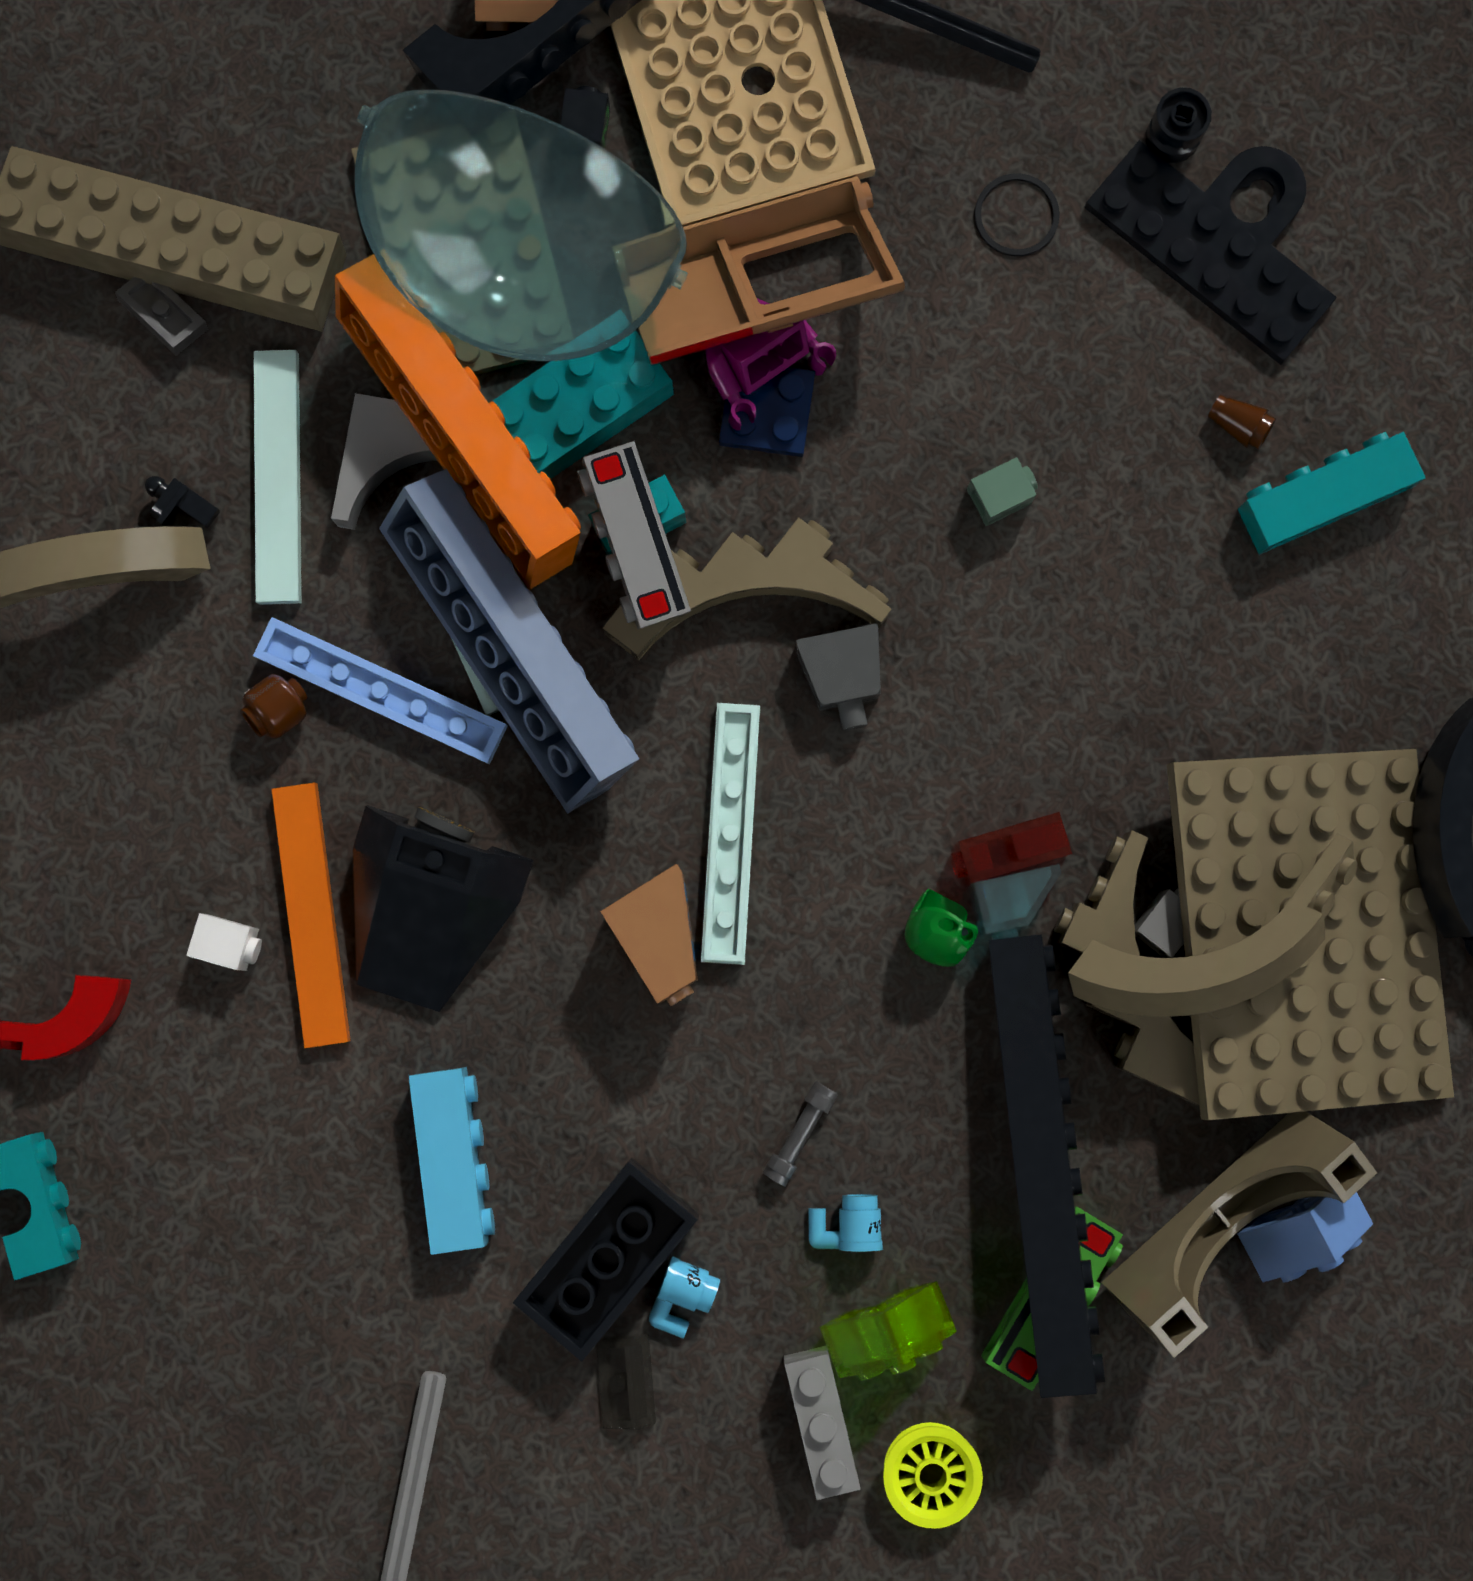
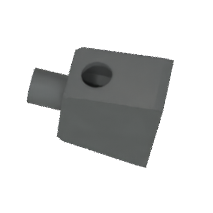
M877 623L796 640V653L819 711L838 707L843 731L867 726L863 702L878 699L881 694Z

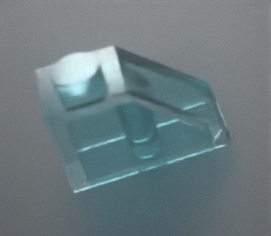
M1060 864L968 885L979 936L991 934L992 940L1019 937L1017 928L1028 926L1061 874Z

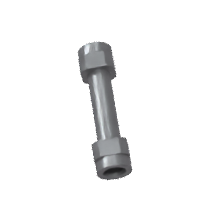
M815 1081L805 1098V1101L808 1102L780 1153L778 1155L773 1153L763 1172L764 1175L786 1187L797 1168L793 1165L822 1113H829L838 1096L837 1093Z

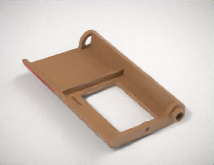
M857 176L613 247L619 274L651 365L768 331V333L791 327L793 323L904 291V280L868 208L874 206L868 182L861 183ZM845 233H854L873 269V272L869 275L764 305L758 302L743 265L753 260Z

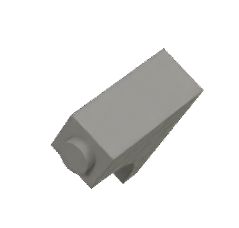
M355 393L331 519L338 527L355 530L358 517L367 499L388 477L410 465L437 461L395 400Z

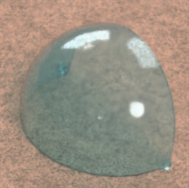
M412 90L392 95L377 106H372V108L367 105L362 106L357 117V122L364 125V131L357 150L355 164V195L362 228L370 248L381 268L400 293L426 318L458 339L480 349L521 360L562 361L580 358L611 347L632 334L650 317L663 300L668 289H671L672 286L678 289L682 288L688 276L687 272L681 270L682 265H680L686 253L687 241L685 231L675 211L663 196L640 174L589 139L556 122L519 107L461 92Z

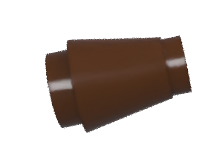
M1221 394L1208 414V418L1214 420L1217 425L1246 448L1251 445L1259 449L1276 421V418L1268 415V409L1227 398Z

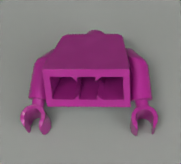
M757 298L760 304H770ZM806 320L793 323L791 327L768 333V331L705 349L709 374L723 401L728 399L731 405L728 421L733 429L739 431L742 426L736 412L743 411L747 413L752 423H754L756 416L755 404L748 399L741 398L739 392L743 391L749 395L809 352L811 354L807 360V366L810 371H815V375L821 376L826 370V364L819 357H823L831 366L836 359L835 347L827 342L818 343L815 339L818 335Z

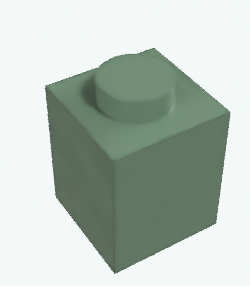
M1017 457L971 479L967 487V491L985 526L1031 505L1037 495L1035 490L1038 489L1033 472L1028 466L1022 467Z

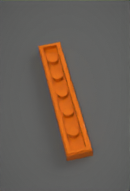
M308 783L273 788L271 790L304 1048L350 1042L318 784Z

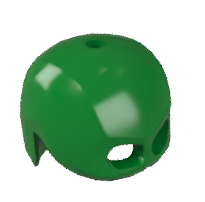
M927 889L922 893L908 917L905 927V941L909 949L921 959L938 966L951 967L958 964L966 956L977 937L978 927L966 922L968 914L965 907L931 889ZM963 928L968 930V934L962 936Z

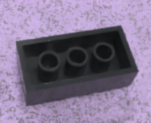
M631 1157L519 1293L513 1304L582 1362L698 1221L699 1214Z

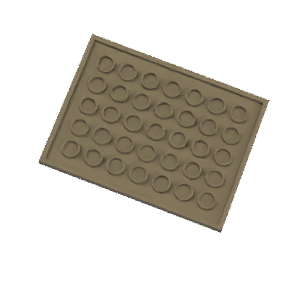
M1417 749L1188 761L1167 764L1185 957L1223 949L1240 942L1268 924L1290 901L1336 834L1353 840L1354 860L1358 862L1353 879L1348 885L1342 884L1337 890L1333 906L1324 918L1325 940L1304 964L1279 984L1253 998L1216 1011L1191 1015L1201 1120H1219L1453 1098L1454 1090L1436 924L1424 898L1414 856L1413 810L1420 778Z

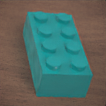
M622 312L494 399L493 402L497 404L503 413L506 422L505 427L512 437H520L527 446L531 456L530 462L537 472L543 471L551 479L674 395L671 378L660 363L651 365L641 336Z

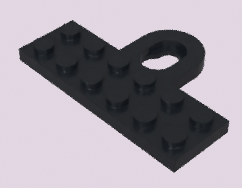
M1139 140L1084 206L1085 209L1280 365L1337 298L1272 246V243L1299 212L1306 196V180L1301 167L1294 158L1280 149L1259 146L1239 153L1204 192ZM1264 180L1268 182L1273 188V197L1268 203V215L1262 221L1255 223L1244 222L1238 219L1230 206L1231 195L1239 189L1248 188L1254 181Z

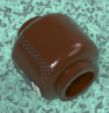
M271 674L243 695L244 707L240 709V713L256 735L259 737L267 735L272 739H277L304 720L306 709L303 702L308 699V696L294 678L286 681L277 674Z

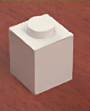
M199 913L186 956L234 970L247 971L248 964H255L261 950L262 940L257 938L259 929L213 915Z

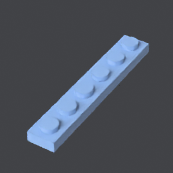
M271 617L253 654L254 657L489 765L508 726L501 721Z

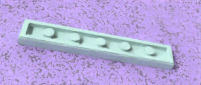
M297 350L254 351L256 603L259 605L302 603L299 353Z
M717 703L701 953L702 963L745 965L760 705Z

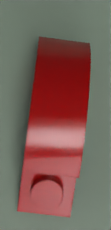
M75 975L74 989L69 1002L52 1019L39 1024L0 1020V1049L22 1050L21 1060H41L67 1056L88 1047L107 1032L116 1021L126 1002L131 979Z

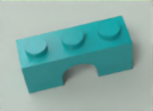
M43 1132L29 1134L0 1144V1191L6 1189L18 1190L28 1198L31 1205V1217L27 1225L19 1232L2 1237L14 1281L79 1259L77 1250L81 1248L80 1235L74 1224L69 1225L65 1208L69 1205L68 1192L61 1181L57 1182L53 1165L57 1163L56 1150L50 1139L45 1140Z

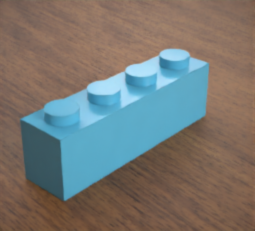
M467 1067L410 1075L409 1084L430 1253L434 1255L483 1248L489 1243L488 1235L495 1234V1222L492 1208L485 1209L483 1191L489 1190V1174L486 1163L479 1164L477 1146L484 1145V1135L481 1120H474L471 1102H478L475 1075L468 1076Z

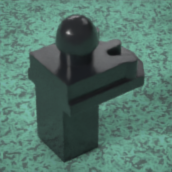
M158 476L149 477L145 482L147 493L151 497L155 496L158 498L155 505L149 511L151 512L150 516L156 519L154 527L168 526L178 511L182 510L194 520L209 528L220 513L218 508L176 478L169 485L165 483L163 478Z

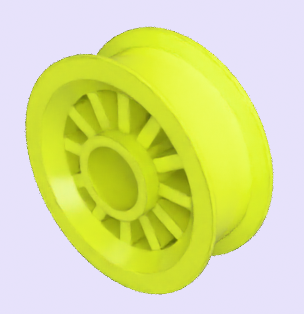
M929 1422L913 1425L901 1432L893 1440L885 1456L883 1480L887 1497L901 1517L914 1525L935 1529L953 1525L970 1513L979 1499L983 1474L977 1453L960 1433L949 1426ZM927 1442H935L933 1452H929ZM918 1444H921L923 1454L921 1455L913 1449ZM944 1444L950 1446V1448L941 1456ZM908 1454L914 1460V1463L905 1461L903 1458ZM958 1454L962 1459L959 1461L951 1462ZM928 1464H938L943 1468V1475L936 1483L928 1484L920 1479L921 1470ZM899 1469L910 1473L899 1476ZM964 1471L963 1477L954 1475V1473ZM950 1484L960 1487L957 1493L949 1487ZM912 1485L906 1492H904L901 1488L904 1486ZM922 1492L919 1503L914 1501L913 1499ZM942 1493H945L950 1498L942 1503L940 1496ZM930 1496H934L936 1505H928Z

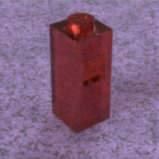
M1060 812L958 841L954 844L956 852L951 853L950 858L957 879L964 877L966 885H971L1071 855L1072 851Z

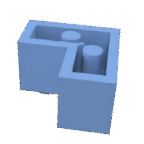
M1356 1192L1345 1203L1327 1197L1298 1199L1291 1206L1274 1210L1255 1218L1238 1233V1236L1262 1282L1281 1278L1283 1282H1289L1301 1277L1309 1269L1317 1267L1319 1272H1325L1344 1262L1342 1256L1345 1252L1356 1248L1363 1242L1361 1236L1373 1225V1222Z

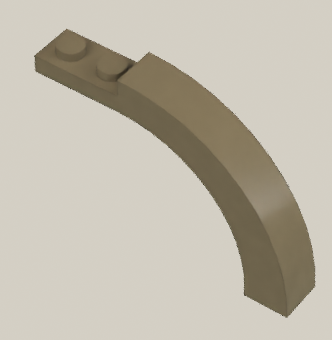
M167 526L116 529L50 539L1 551L0 608L48 594L96 585L136 581L186 580L211 569L203 530L200 527Z
M1336 834L1281 912L1254 934L1223 949L1190 957L1154 958L1118 951L1092 940L1068 972L1074 997L1116 1012L1139 1016L1173 1017L1201 1014L1230 1007L1274 987L1304 964L1325 940L1324 918L1333 906L1335 893L1342 884L1348 885L1357 870L1358 862L1354 860L1353 840Z

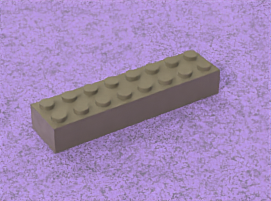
M11 146L0 175L1 246L127 280L137 277L144 279L147 284L152 285V282L168 286L174 292L317 331L322 332L335 294V275L342 271L347 256L339 233Z

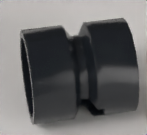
M1179 87L1167 92L1161 98L1146 130L1147 146L1168 163H1179L1187 160L1195 153L1211 122L1212 110L1208 100L1200 92L1192 88Z

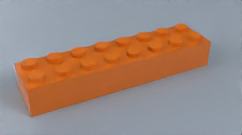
M378 251L335 275V316L442 468L447 469L454 481L462 486L466 499L478 517L486 522L490 535L500 550L510 558L515 571L527 588L531 590L572 565L581 534L580 522L569 507L563 508L555 497V487L547 474L543 471L538 473L532 465L529 450L522 439L518 436L513 438L507 430L504 415L497 404L493 401L488 403L482 395L479 380L472 369L468 366L463 368L457 360L454 345L447 334L444 332L438 333L430 322L431 315L425 303L419 297L413 298L407 290L406 280L400 268L395 263L389 264L382 253Z

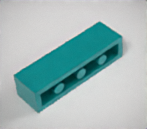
M1387 432L1380 433L1362 443L1364 449L1350 455L1348 449L1341 450L1323 460L1325 466L1311 472L1309 466H1305L1284 477L1286 483L1272 489L1271 484L1266 483L1247 492L1246 496L1248 499L1238 508V511L1258 554L1265 553L1405 492L1422 482L1426 477L1405 433L1401 432L1390 438Z

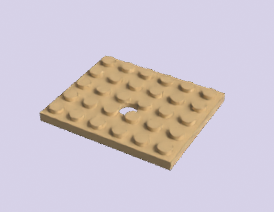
M641 0L628 10L623 17L610 25L672 230L857 176L861 180L875 175L873 159L822 0ZM762 67L764 70L771 72L775 80L772 89L763 95H753L746 91L741 80L748 69Z

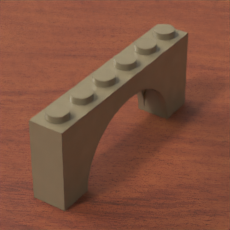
M1306 1111L1288 1113L1101 1283L1121 1308L1175 1358L1208 1328L1202 1320L1198 1309L1200 1285L1215 1256L1239 1230L1263 1213L1293 1200L1308 1197H1327L1345 1203L1372 1179L1377 1172L1357 1144L1350 1138Z

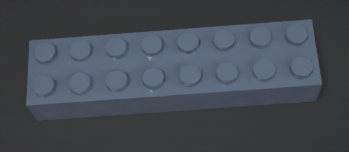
M444 469L403 487L381 524L380 531L567 814L608 791L640 759L634 750L633 743L628 736L622 733L610 715L608 705L603 699L598 697L586 679L582 666L574 661L562 643L558 630L550 625L538 607L534 594L526 589L514 571L510 558L502 553L490 535L486 522L478 517L466 499L462 486L454 481L447 469Z

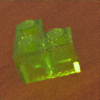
M937 1281L905 1288L876 1305L849 1310L820 1327L838 1377L844 1378L858 1375L860 1381L878 1376L886 1369L890 1370L891 1375L900 1374L912 1369L917 1365L915 1358L925 1357L943 1349L942 1341L957 1332Z

